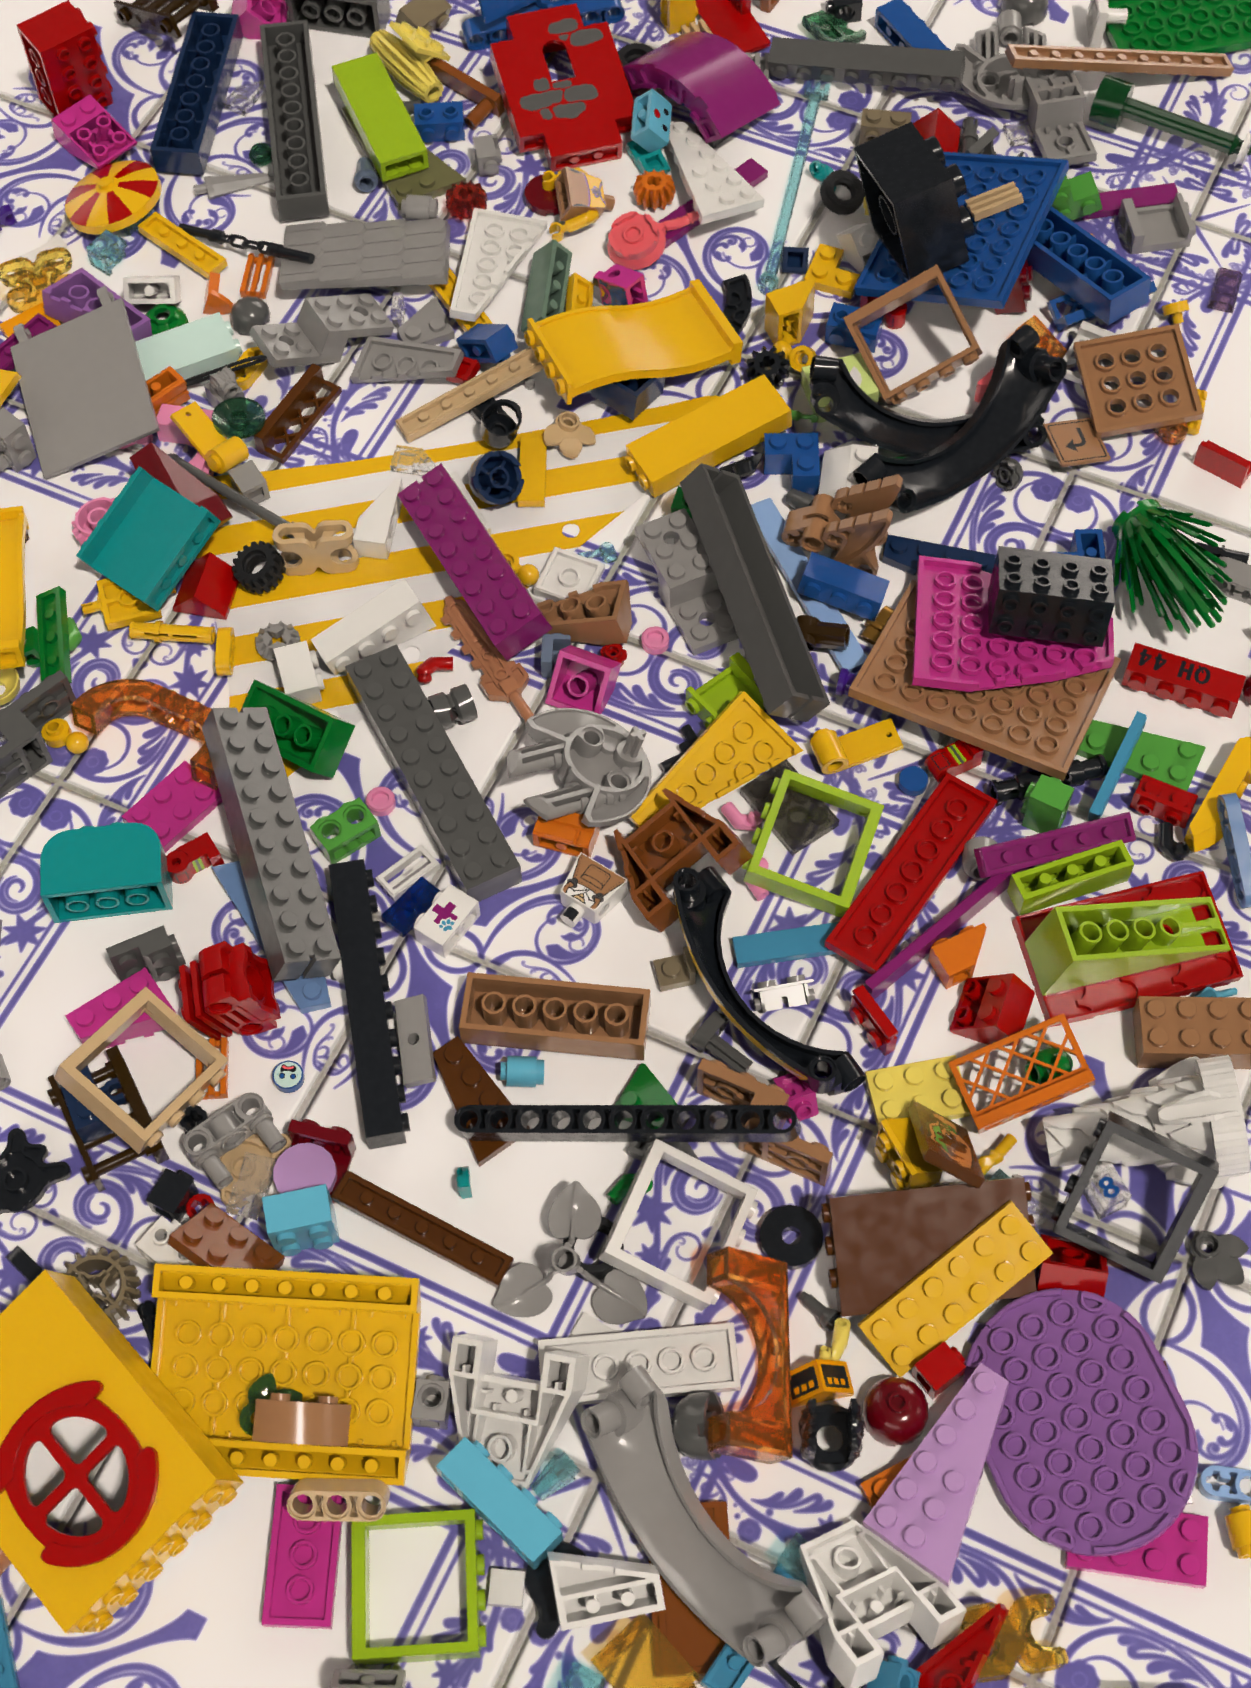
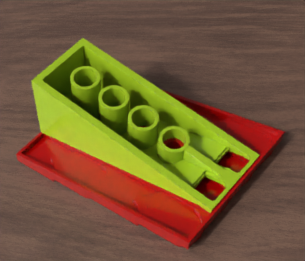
M1204 871L1016 916L1012 920L1045 1021L1064 1013L1068 1023L1092 1019L1095 1016L1132 1009L1138 996L1181 997L1192 992L1201 991L1206 987L1225 986L1231 982L1239 981L1244 976Z

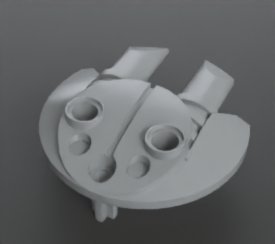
M998 26L976 31L975 50L966 44H956L954 51H964L966 66L961 88L978 102L993 108L1025 110L1029 108L1030 96L1024 85L1025 77L1020 76L1017 68H1012L1005 53H999ZM1027 27L1022 28L1024 45L1047 46L1046 33Z
M555 708L530 717L526 721V729L528 735L538 744L511 750L507 755L509 779L545 769H557L560 782L565 783L564 788L523 800L532 811L546 821L577 813L580 815L584 814L581 822L587 827L613 825L628 819L636 813L646 799L651 786V767L647 755L642 748V743L647 734L644 729L639 730L637 726H634L629 733L615 721L584 709Z

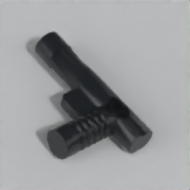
M689 724L683 726L680 730L687 740L679 744L681 753L660 763L663 773L668 772L698 739Z

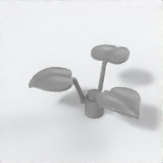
M574 1181L566 1186L556 1197L549 1210L548 1226L552 1235L559 1239L569 1237V1241L564 1246L556 1248L552 1253V1266L549 1268L547 1276L543 1279L542 1271L536 1265L519 1263L505 1273L493 1301L495 1308L510 1316L522 1318L537 1316L543 1313L552 1303L553 1294L546 1284L552 1280L555 1273L559 1272L562 1275L570 1276L578 1272L599 1287L593 1294L592 1306L595 1314L602 1321L613 1325H621L643 1319L647 1315L646 1294L637 1278L619 1269H613L606 1274L604 1282H601L580 1266V1257L571 1248L575 1242V1237L582 1240L591 1238L600 1228L602 1213L597 1201L585 1190L579 1181Z

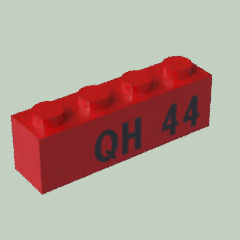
M1135 642L1121 685L1128 686L1136 691H1144L1156 695L1161 699L1173 700L1190 708L1202 709L1216 716L1232 719L1246 676Z

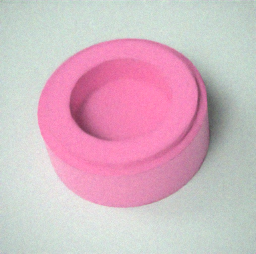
M658 626L647 628L641 637L642 648L651 655L664 653L669 647L668 632Z
M387 787L373 788L366 796L367 808L375 816H387L395 809L396 800L394 793Z

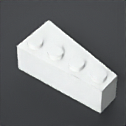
M402 578L310 640L325 664L336 676L346 671L345 666L396 644L399 645L436 627V624L406 579Z

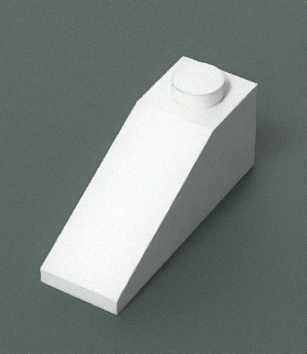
M395 478L358 518L356 528H353L354 536L351 544L354 545V549L357 550L359 556L388 560L402 502L397 496L403 490L402 478Z

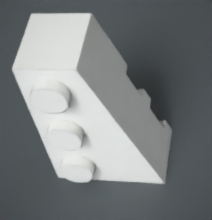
M547 1551L561 1631L666 1610L660 1575L655 1565Z

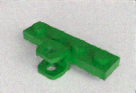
M57 586L36 595L38 629L34 626L26 628L24 655L27 656V665L32 668L40 666L41 683L46 677L61 670L71 684L66 591Z

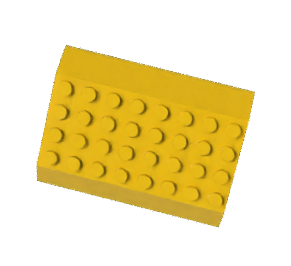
M154 1264L151 1297L157 1298L151 1370L238 1476L299 1480L305 1478L377 1479L387 1485H405L412 1447L413 1421L411 1415L416 1388L421 1324L420 1278ZM270 1393L291 1394L290 1401L318 1403V1396L338 1397V1404L351 1405L348 1447L252 1441L256 1399L270 1400Z

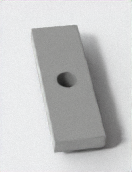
M424 994L394 1001L404 1086L411 1088L435 1082L436 1074L427 998Z

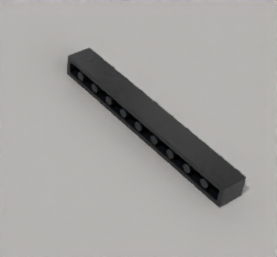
M364 859L330 864L328 866L366 1140L369 1150L406 1143L405 1132L411 1131L408 1112L402 1113L401 1103H406L404 1084L398 1085L397 1075L402 1074L400 1057H394L393 1047L398 1046L396 1029H390L389 1020L394 1019L392 1002H386L385 992H390L388 975H382L381 966L386 965L384 948H378L377 939L382 938L380 921H374L373 913L378 912L376 895H370L369 887L375 886L372 869L366 870Z

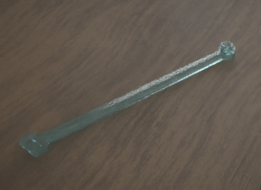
M806 81L804 98H809L768 262L765 272L758 280V290L762 294H765L767 282H769L768 293L778 289L779 280L777 273L820 102L821 100L828 101L831 84L828 83L825 84L824 90H821V82H816L814 89L812 88V81Z

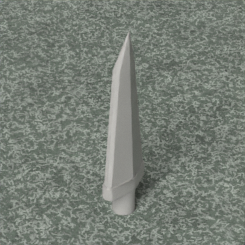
M266 173L205 176V183L193 185L195 195L208 194V198L211 200L274 181V176Z

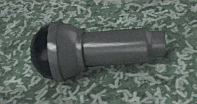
M805 1291L800 1294L798 1299L818 1317L822 1328L827 1331H833L835 1320L842 1318L839 1311L825 1307L814 1296Z

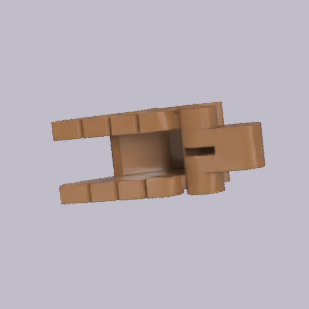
M897 474L885 477L883 481L877 479L869 481L867 484L861 483L853 485L851 488H841L836 491L834 498L828 494H817L814 496L811 506L792 510L788 513L781 539L790 546H802L809 552H821L826 544L832 549L831 559L876 575L879 564L877 563L875 546H881L887 540V530L894 514L889 507L895 501L901 489L903 478ZM835 510L846 513V517L840 520L835 514ZM860 565H867V566H869L871 569H865V568L861 567Z

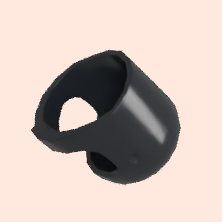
M499 399L491 402L484 409L481 417L480 435L482 440L490 447L498 449L512 444L521 426V407L516 402L508 399ZM507 406L511 408L516 414L517 425L507 414L497 412L498 407ZM496 422L495 428L492 429V425L487 427L489 424Z

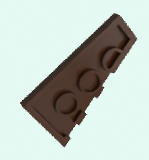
M458 1036L433 1052L434 1060L456 1112L466 1105H512ZM478 1118L470 1119L467 1122L466 1129L474 1127ZM508 1118L500 1119L496 1128L501 1129L505 1127L508 1123ZM468 1139L479 1167L516 1142L472 1141Z

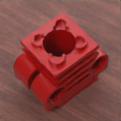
M226 941L220 942L201 950L198 953L199 963L194 960L190 962V968L185 964L179 966L180 979L178 980V985L182 993L183 1006L181 1013L183 1019L207 1036L215 1038V1040H221V1034L226 1037L233 1036L232 1030L240 1035L250 1036L277 1028L275 1020L280 1019L281 1016L279 1004L274 995L275 981L272 979L268 961L255 955L252 949L245 943L231 946Z

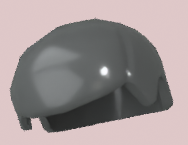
M243 297L232 307L231 323L234 330L240 334L250 335L252 326L265 325L266 322H270L268 304L258 297Z

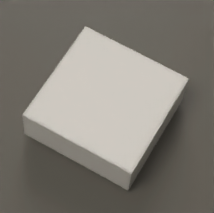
M491 1568L488 1606L522 1609L526 1571Z

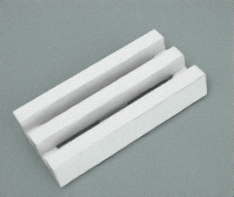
M421 844L375 878L376 883L382 886L383 891L390 895L393 902H396L438 871L440 863ZM422 855L424 856V858H423L422 860H420L419 862H417L415 865L410 866V867H408L406 870H404V871L402 872V874H401L400 876H398L396 879H394V880L391 881L390 883L387 882V881L390 880L392 877H394L396 874H398V873L401 872L403 869H405L407 866H409V865L412 864L414 861H416L418 858H420Z

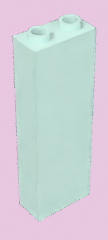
M220 312L136 341L146 381L161 373L168 366H171L185 380L236 362L240 358L239 354L243 353L239 340L232 338L234 333L229 320L224 322Z

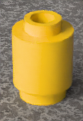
M1239 1505L1229 1508L1230 1514L1226 1515L1224 1519L1232 1550L1237 1552L1238 1559L1251 1558L1250 1505Z

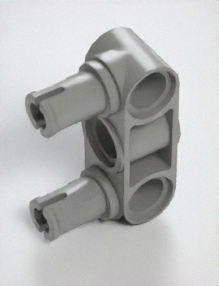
M249 1092L243 1094L224 1108L215 1111L208 1119L191 1129L184 1136L183 1147L190 1161L200 1170H204L215 1186L221 1190L233 1181L232 1175L220 1160L222 1155L238 1147L253 1134H258L272 1153L281 1150L286 1145V1140L274 1125L272 1113L265 1105L263 1098L257 1093ZM260 1108L256 1114L246 1115L249 1109ZM201 1143L206 1144L203 1150L196 1152L193 1151L196 1145Z

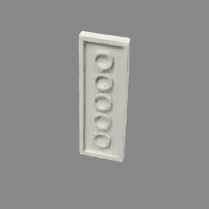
M734 1322L538 1340L540 1381L545 1352L562 1350L590 1355L586 1389L577 1405L604 1402L610 1393L621 1389L618 1383L622 1376L639 1365L645 1368L665 1397L686 1396L696 1392L719 1393L741 1391Z

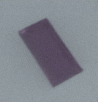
M1222 267L1217 269L1207 308L1233 314L1243 276L1240 271Z

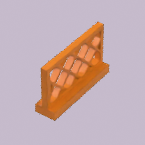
M1064 1013L948 1062L979 1134L1091 1087L1096 1083V1079L1083 1056ZM1058 1023H1061L1065 1031L1062 1045L1044 1039L1048 1028ZM1042 1031L1040 1037L1033 1035L1037 1032ZM1027 1037L1038 1041L1032 1058L1015 1051L1019 1040ZM1067 1040H1069L1072 1049L1065 1047ZM1014 1043L1011 1050L1005 1048V1046ZM1042 1043L1059 1049L1053 1066L1036 1059ZM1000 1050L1009 1054L1003 1070L986 1064L991 1052ZM1063 1051L1075 1055L1081 1067L1070 1072L1057 1068ZM981 1056H984L982 1062L975 1060ZM1013 1056L1030 1062L1024 1078L1007 1072ZM967 1062L980 1066L975 1082L961 1078L957 1067ZM1034 1064L1052 1070L1047 1082L1038 1084L1028 1080ZM984 1068L1001 1074L995 1091L978 1084ZM1055 1072L1063 1074L1053 1079ZM1005 1076L1022 1082L1017 1095L1010 1097L999 1092ZM965 1084L972 1086L970 1094L968 1093ZM1026 1084L1033 1086V1088L1024 1091ZM976 1088L993 1095L990 1105L979 1111H976L972 1102ZM997 1097L1005 1099L995 1103Z

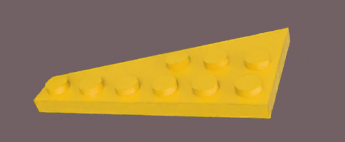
M740 691L650 790L640 808L629 819L639 828L670 802L662 791L665 788L701 809L711 801L724 796L804 750L745 691Z

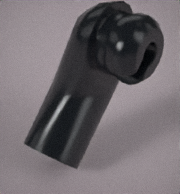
M1162 822L1158 825L1159 849L1174 861L1184 860L1189 855L1190 849L1187 844L1183 842L1177 843L1173 840V824Z

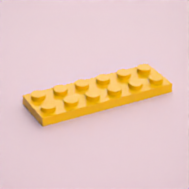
M1009 1200L857 1323V1325L897 1376L902 1377L913 1368L915 1363L959 1331L1051 1256L1053 1252L1015 1204Z

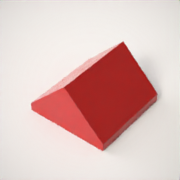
M940 108L912 123L924 140L935 136L943 152L958 153L961 129Z
M211 552L193 561L184 575L173 611L226 620L239 582L233 575L232 566Z

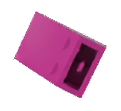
M91 95L86 96L51 119L54 138L71 155L97 169H101L137 145V141Z

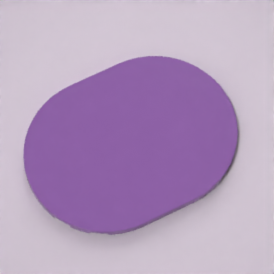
M1062 1288L1041 1290L1019 1297L997 1311L986 1322V1326L971 1345L965 1362L966 1369L964 1371L963 1385L980 1362L1009 1381L1002 1411L991 1441V1448L986 1458V1463L1007 1506L1024 1527L1036 1537L1051 1546L1072 1554L1094 1557L1115 1556L1139 1549L1154 1541L1173 1525L1187 1505L1194 1489L1199 1459L1197 1436L1192 1418L1147 1331L1128 1311H1125L1107 1298L1088 1291L1062 1290Z

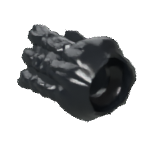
M809 1399L806 1407L801 1410V1418L798 1422L802 1440L800 1455L802 1459L807 1460L817 1470L827 1473L842 1471L850 1467L855 1459L860 1457V1452L863 1448L864 1421L861 1420V1407L857 1399H850L848 1409L832 1404L816 1406V1399ZM822 1427H836L842 1433L843 1444L837 1451L827 1452L818 1446L816 1436Z

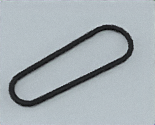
M267 356L248 357L185 379L186 385L190 386L210 380L211 374H216L224 367L231 368L234 372L265 361Z

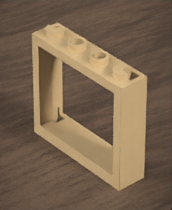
M145 986L59 1065L54 1079L140 1154L147 1146L152 1148L154 1145H157L164 1136L162 1131L168 1125L174 1128L185 1116L183 1111L189 1105L194 1108L205 1097L206 1093L204 1090L209 1085L216 1087L219 1084L220 1080L227 1074L224 1072V1069L229 1059ZM144 1012L208 1067L145 1129L80 1072Z

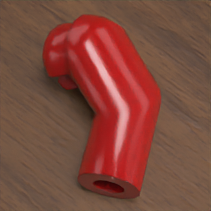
M429 657L417 666L415 672L418 675L417 681L419 683H430L432 681L431 675L435 671H453V657Z

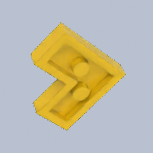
M820 243L804 277V281L814 278L816 290L852 299L855 292L854 287L860 274L839 269L844 256V249Z

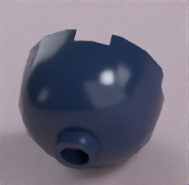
M489 451L479 456L472 463L468 474L472 493L480 501L489 505H503L515 500L521 493L524 484L519 468L521 466L520 462L512 454L505 451Z

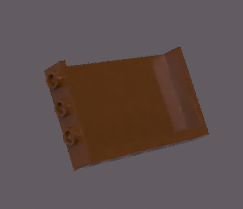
M1014 1174L1011 1175L1012 1178L984 1181L979 1189L967 1183L838 1197H835L833 1194L826 1195V1203L821 1204L823 1223H829L830 1236H825V1249L827 1256H832L833 1269H828L830 1288L836 1289L837 1308L840 1315L845 1317L870 1314L1009 1200L1015 1204L1035 1229L1033 1215L1028 1214L1027 1201H1031L1029 1182H1025L1023 1176ZM1034 1269L997 1300L1019 1298L1037 1292Z

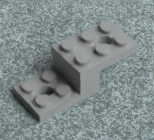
M1033 68L1017 69L1020 76L1025 77L1024 85L1030 96L1027 123L1043 158L1068 160L1069 165L1096 161L1097 151L1082 122L1086 96L1074 71L1039 70Z
M370 293L305 298L297 322L254 325L251 327L249 334L262 353L267 356L273 368L311 365L312 363H338L341 360L348 338L392 335L395 326Z
M683 508L636 526L635 535L658 573V594L693 656L738 639L732 618L727 612L726 602L718 588L714 571L709 565V558L701 544L699 532L686 509ZM667 538H675L678 542L676 544H669L665 540ZM708 618L713 620L714 623L710 626H705L700 621Z

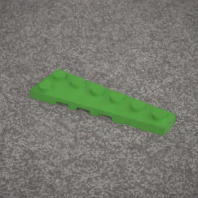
M1093 720L1076 755L1092 759L1096 754H1102L1107 762V766L1110 768L1129 728ZM1142 731L1123 773L1140 780L1143 774L1188 791L1206 747Z

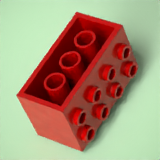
M67 0L16 25L39 99L53 117L88 95H91L103 108L113 104L111 96L113 88L106 78L108 70L101 60L100 55L103 52L95 38L97 36L96 28L91 21L87 22L80 8H75Z

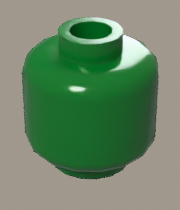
M1051 1046L1039 1050L1036 1059L1053 1066L1059 1049ZM1063 1051L1057 1068L1070 1072L1073 1068V1061L1070 1055ZM1027 1061L1025 1065V1074L1030 1065L1029 1061ZM1034 1064L1028 1080L1038 1084L1048 1081L1052 1070ZM1055 1072L1053 1079L1063 1074Z

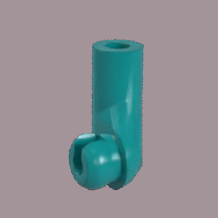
M818 160L811 162L809 165L811 175L821 182L831 172H834L830 166Z

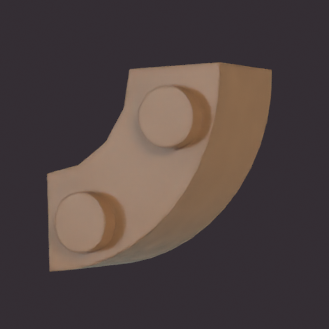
M270 1393V1400L256 1399L252 1441L348 1447L351 1405L338 1404V1397L318 1396V1403L290 1401L291 1394Z

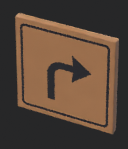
M1091 418L1043 424L1047 432V438L1061 467L1110 461L1111 457L1102 439L1096 438Z

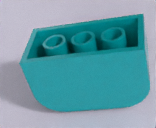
M115 822L106 826H83L80 829L66 830L50 838L42 849L40 857V896L54 923L173 909L172 880L168 873L167 857L157 833L145 824Z

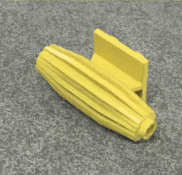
M393 21L389 23V26L402 40L384 29L374 32L369 42L370 49L373 53H378L386 71L405 90L425 103L438 101L442 96L444 88L427 62L434 57L449 61L451 57L444 51L445 47L440 42L430 38L431 33L423 27L418 26L416 29L404 21L401 24Z

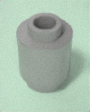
M1005 10L997 18L999 40L1005 46L1008 44H1018L1022 37L1021 15L1016 10Z
M407 194L406 199H402L401 214L405 215L406 220L437 218L438 199H432V196Z

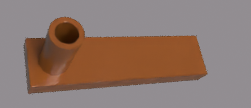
M434 57L427 62L441 83L477 104L464 118L469 128L474 130L490 112L498 117L505 112L502 95L442 59Z

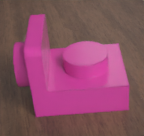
M792 1073L773 1079L774 1085L781 1087L786 1094L790 1095L788 1107L794 1110L799 1121L819 1114L816 1093L810 1089L808 1083Z

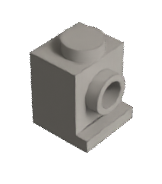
M497 134L473 137L474 155L479 177L499 174L498 163H502V156Z

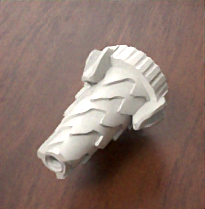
M1229 1055L1203 1059L1196 1056L1189 1057L1177 1062L1148 1080V1087L1130 1090L1128 1095L1108 1098L1101 1104L1072 1108V1113L1042 1117L1050 1165L1054 1167L1077 1165L1085 1146L1091 1148L1096 1139L1092 1135L1095 1125L1100 1118L1105 1120L1109 1111L1219 1162V1173L1211 1189L1222 1188L1230 1177L1244 1176L1246 1173H1250V1153L1245 1118L1236 1075ZM1115 1133L1112 1134L1099 1160L1102 1161V1166L1122 1163L1124 1166L1156 1164L1158 1168L1167 1167L1165 1169L1166 1180L1186 1185H1192L1198 1174Z

